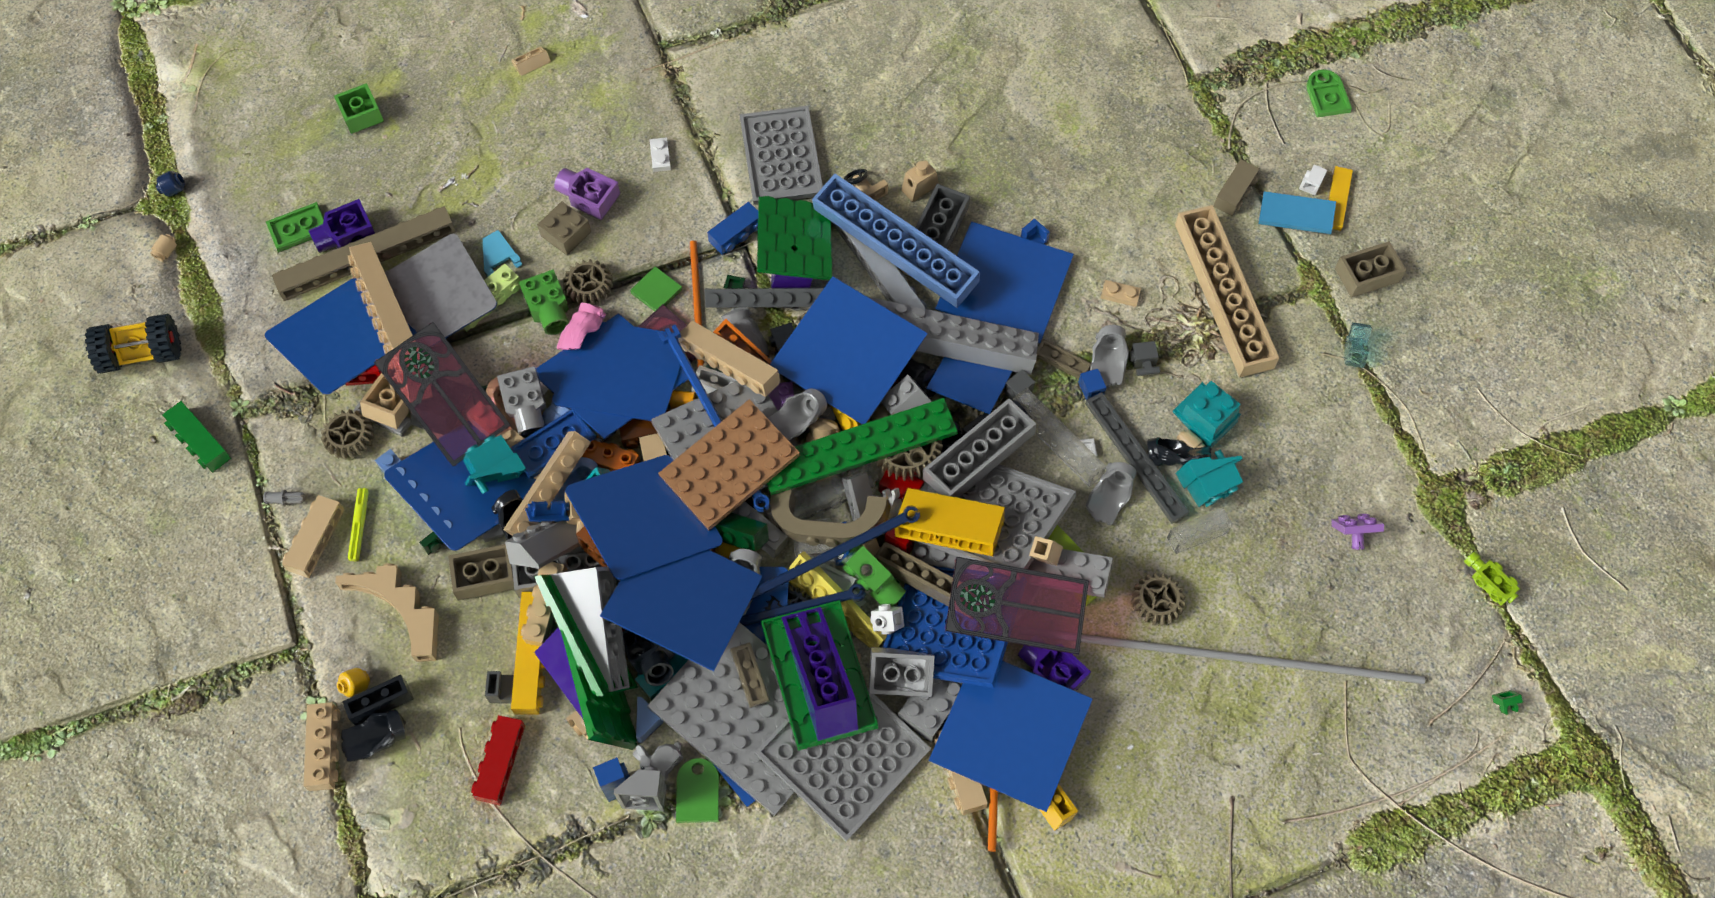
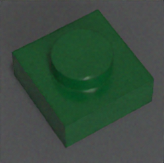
M727 275L723 288H744L745 278Z
M432 532L419 543L429 555L432 552H436L444 542Z

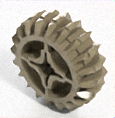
M591 259L589 262L582 260L581 264L576 262L575 267L570 266V271H566V277H563V287L566 295L570 297L572 302L576 301L578 305L582 302L594 305L596 301L601 304V298L607 299V294H611V288H613V277L610 270L606 268L604 263L600 264L598 260L594 263ZM596 276L601 277L602 282L598 281V279H596ZM575 283L580 286V290L574 287Z
M349 409L347 413L341 410L340 415L334 413L333 419L328 418L329 423H323L325 428L321 430L323 446L328 450L329 454L335 455L338 459L341 456L345 460L348 456L354 459L355 454L361 456V451H367L368 448L366 446L372 445L371 439H374L372 422L370 419L363 417L357 410L353 412ZM357 424L361 426V430L354 428L353 425ZM334 439L341 441L342 445L334 443Z
M1155 572L1152 577L1147 574L1145 579L1140 578L1139 584H1135V590L1131 593L1134 597L1131 600V604H1135L1134 611H1140L1138 618L1145 616V622H1148L1150 619L1152 620V625H1155L1158 621L1160 626H1163L1164 622L1169 625L1172 619L1177 620L1178 615L1183 613L1182 608L1186 605V602L1183 600H1185L1186 596L1181 593L1184 589L1183 587L1177 588L1179 582L1175 581L1173 583L1172 576L1166 579L1164 573L1161 574V577H1158V574ZM1150 587H1161V588H1160V589H1153V588H1150ZM1167 591L1171 594L1173 602L1171 601L1172 599L1167 596ZM1160 594H1162V596H1161V598H1160L1161 600L1158 601L1157 604L1155 605V602H1156L1157 597H1159ZM1143 596L1146 597L1145 599L1147 601H1149L1150 608L1145 603ZM1163 609L1165 612H1158L1156 610Z

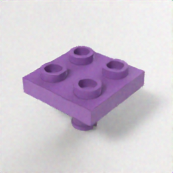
M1358 514L1357 517L1340 515L1338 519H1332L1333 528L1345 535L1352 534L1351 548L1359 550V547L1360 549L1365 548L1364 533L1384 532V524L1378 521L1377 518L1371 517L1370 514Z

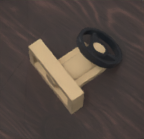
M866 169L854 170L844 177V180L875 201L888 194V183L883 179L872 186L866 179L868 176Z

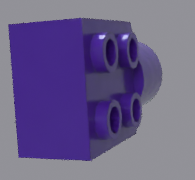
M360 199L325 212L323 224L308 230L319 253L334 247L340 248L366 236L376 234Z
M1038 635L1029 640L1046 644ZM1024 645L1018 653V656L1033 669V674L1074 691H1077L1088 680L1091 673L1084 664L1069 652Z

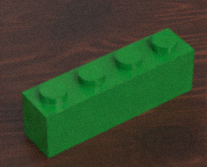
M182 401L162 414L167 420L164 424L171 432L173 430L177 432L175 437L181 444L185 442L188 444L186 449L193 457L195 455L199 457L196 461L203 469L208 467L213 473L232 459Z

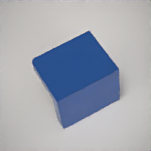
M1035 218L1022 228V238L1044 245L1049 240L1050 231Z
M1099 369L1080 374L1078 383L1086 400L1101 392L1105 394L1106 385Z

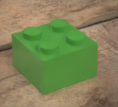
M367 83L334 95L351 134L384 121Z

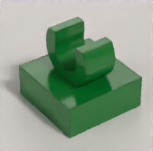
M1512 690L1492 695L1493 703L1499 705L1501 713L1508 715L1507 709L1509 706H1511L1512 711L1518 712L1519 707L1517 704L1523 703L1522 695Z

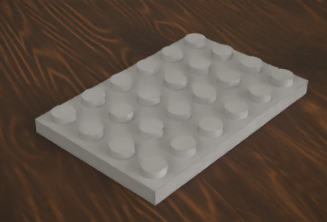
M801 106L739 114L753 205H758V198L762 196H770L776 199L788 198L791 200L814 197L821 190L823 184L809 107Z

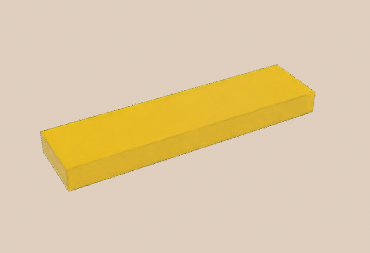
M1335 166L1328 200L1336 201L1332 229L1341 231L1353 170Z

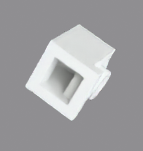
M1313 165L1311 171L1307 170L1299 189L1316 195L1327 170L1318 165Z

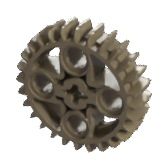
M942 439L931 443V451L928 456L923 448L929 445L926 444L896 454L893 458L887 457L876 462L877 467L882 466L883 473L888 470L889 477L894 473L896 480L899 475L903 477L904 481L907 476H910L913 481L914 475H917L920 479L923 469L941 455L943 449ZM916 458L922 459L921 462H915L913 460ZM904 460L908 464V466L898 465Z

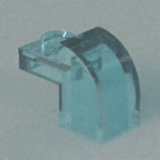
M1352 322L1349 336H1346L1344 346L1345 365L1365 367L1369 354L1367 344L1372 330L1371 325Z

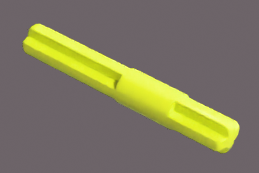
M367 488L357 489L348 559L352 562H357L360 558L369 494Z

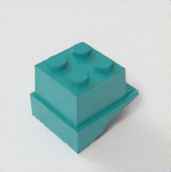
M1210 381L1207 385L1202 382L1173 410V413L1188 429L1203 440V444L1206 447L1211 446L1212 448L1238 423L1241 416L1239 413L1241 404L1214 382Z
M494 434L486 438L481 446L475 444L467 449L463 461L471 475L468 476L465 482L466 486L477 484L481 493L484 494L489 491L485 482L493 480L498 482L518 478L523 474L526 469L518 454L513 453L502 435L496 437Z
M1220 449L1214 453L1217 459L1212 460L1210 457L1189 460L1175 474L1182 487L1188 489L1198 507L1203 505L1209 507L1215 504L1217 500L1228 498L1239 490L1238 486L1243 483V480L1235 465L1243 459L1242 456L1226 458Z

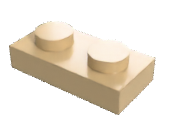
M1105 280L1101 299L1136 307L1141 288Z

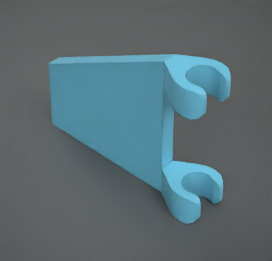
M499 230L482 238L484 272L487 277L494 272L493 268L511 259L516 268L523 265L520 257L514 252Z

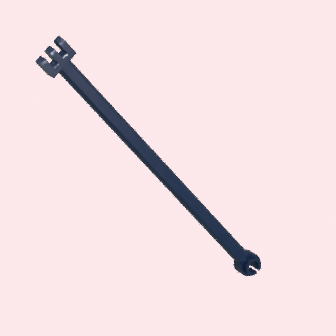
M913 505L907 506L902 514L758 585L751 600L906 522H916L920 517V512H917L918 508ZM914 510V516H908V511Z
M854 584L846 591L742 616L740 623L743 626L759 623L762 620L838 600L840 602L848 600L860 602L866 596L865 589L860 584ZM855 589H860L858 594L853 593Z

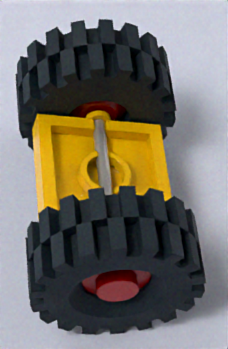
M168 313L150 316L146 318V322L118 327L110 326V324L89 327L86 329L87 333H85L87 356L91 360V366H93V369L98 374L121 370L122 365L154 359L157 363L178 360L181 356L180 351H182L180 346L181 340H179L180 334L177 331L178 328L175 325L174 319Z

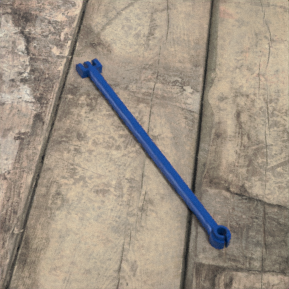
M672 326L674 333H671L670 329L666 328L667 336H664L663 332L659 331L658 335L664 345L670 344L714 427H716L722 420L678 341L681 334L677 326ZM759 489L752 495L754 507L757 511L764 512V509L768 510L770 506L769 498L763 495ZM759 503H765L764 508L759 507Z

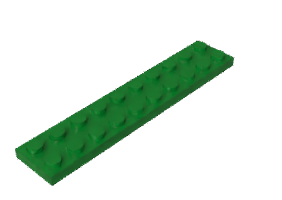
M941 398L795 446L800 452V456L772 478L767 485L772 496L957 435V429L945 399Z

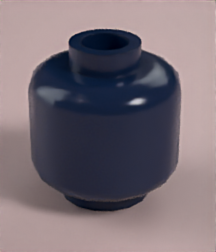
M167 171L158 176L156 180L157 191L167 197H172L182 192L185 185L182 175L174 171Z

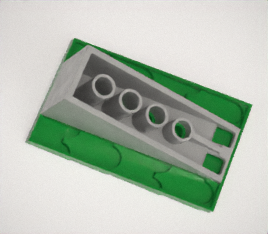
M595 567L534 576L546 606H550L561 633L566 636L577 665L582 667L592 693L598 697L638 688L626 664L622 627L600 617L601 612L616 588L615 577L609 568Z

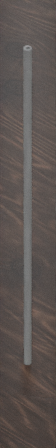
M1019 626V635H1038L1039 637L1068 641L1077 640V633ZM1086 634L1081 636V642L1418 684L1425 683V676Z

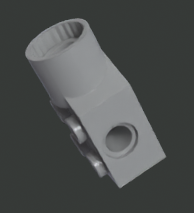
M533 366L498 375L497 379L505 411L509 417L515 419L518 435H531L544 427L541 412L547 406L536 367Z

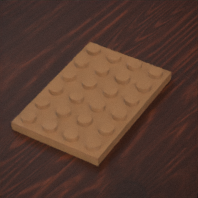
M749 399L658 474L707 530L710 531L800 456V452Z

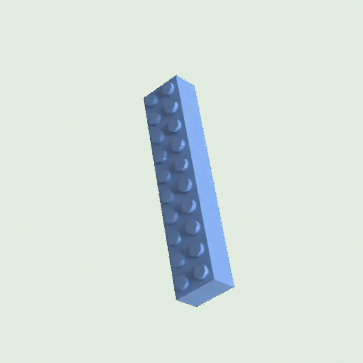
M834 174L812 199L815 211L956 308L960 306L980 282V272L837 174Z

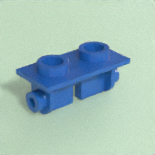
M532 501L531 504H528V508H525L529 522L569 521L567 514L569 503H565V501H551L548 508L547 501Z

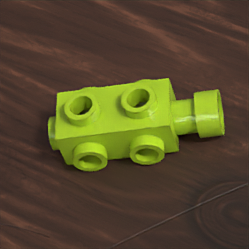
M1474 551L1463 562L1476 571L1472 576L1475 583L1483 588L1490 598L1500 606L1506 601L1510 604L1519 596L1516 593L1520 589L1517 580L1511 576L1507 577L1502 572L1503 568L1499 563L1492 562L1491 560L1485 563L1480 558L1481 556Z

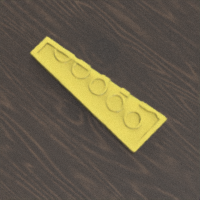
M803 551L788 570L812 558ZM819 566L789 581L795 588H800V592L805 591L812 599L843 591ZM853 600L840 602L848 628L853 635L869 648L880 647L886 640L887 635L882 634L881 631H873L871 619Z

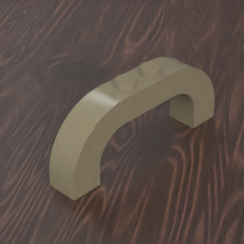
M792 490L772 495L770 499L772 515L781 531L795 541L812 546L823 544L829 547H836L886 522L891 509L887 497L868 496L865 510L857 520L850 523H834L796 518L793 514L796 498Z

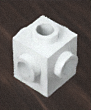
M890 604L878 605L877 609L871 611L873 631L891 634L903 628L902 607H891Z

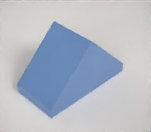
M637 697L636 738L638 743H643L664 723L663 720L647 708L649 704L642 697Z

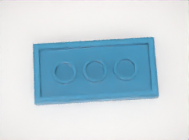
M1264 191L1258 224L1331 234L1336 201Z

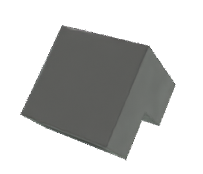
M487 671L485 697L489 703L511 704L514 675H502L500 671Z

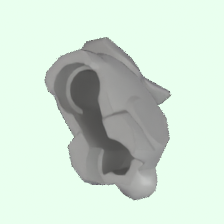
M679 741L674 744L658 746L653 755H649L641 745H637L633 753L634 757L640 761L641 770H644L645 767L657 768V771L661 772L664 781L668 778V774L683 759L681 753L682 746Z

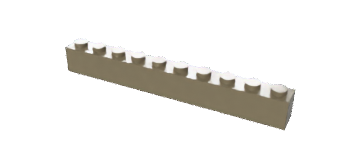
M445 206L426 214L418 215L416 218L406 222H401L391 228L383 229L376 234L351 242L338 249H333L328 253L316 256L303 263H298L288 269L280 270L273 274L272 278L283 301H286L351 275L350 268L353 267L350 266L347 255H350L349 247L371 242L381 263L453 234L456 231Z

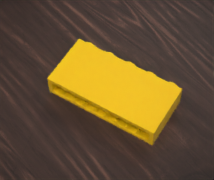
M907 489L898 515L902 514L907 506L913 505L918 508L917 512H920V517L914 523L906 522L896 527L895 537L993 557L1005 521V507L925 492L918 489ZM909 510L907 515L910 517L914 516L915 511Z

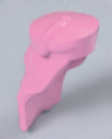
M581 303L578 312L573 314L570 323L562 331L557 349H580L586 334L595 332L600 328L606 317L603 309L596 305Z

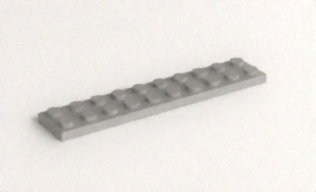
M915 541L911 553L913 557L930 566L955 569L957 556ZM1062 549L1057 566L1034 559L1028 570L1089 580L1087 595L1105 598L1114 560L1113 557ZM975 564L966 568L968 570L989 572L988 568ZM1025 573L1022 576L1026 578V584L1083 594L1084 584Z

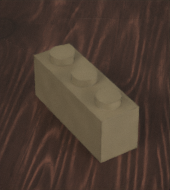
M1240 159L1217 195L1213 207L1233 216L1236 210L1240 211L1244 203L1242 201L1243 198H1248L1252 190L1250 187L1252 185L1255 186L1260 176L1257 174L1260 168Z

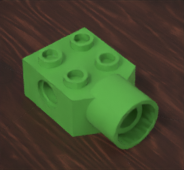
M554 269L519 281L534 322L541 323L545 333L548 335L561 333L566 325L569 324L565 314L569 308Z
M863 545L854 548L841 561L844 564L842 567L844 571L850 576H856L859 579L857 583L862 585L865 590H870L869 594L880 605L890 604L892 607L906 592L893 575ZM866 564L868 571L866 574H862L861 568Z

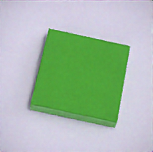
M655 266L630 292L654 312H657L682 291V286Z

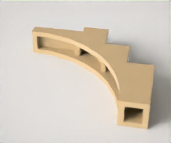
M386 563L383 566H377L376 574L364 572L357 575L344 573L343 575L336 576L335 583L340 590L372 594L394 607L402 616L407 626L413 659L416 662L436 661L439 614L435 608L429 606L419 609L420 593L413 585H403L401 587L402 572L397 565Z

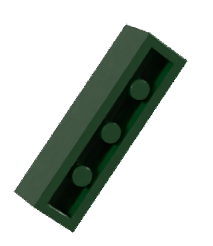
M730 513L715 526L722 537V542L756 552L769 541L767 523L735 513Z

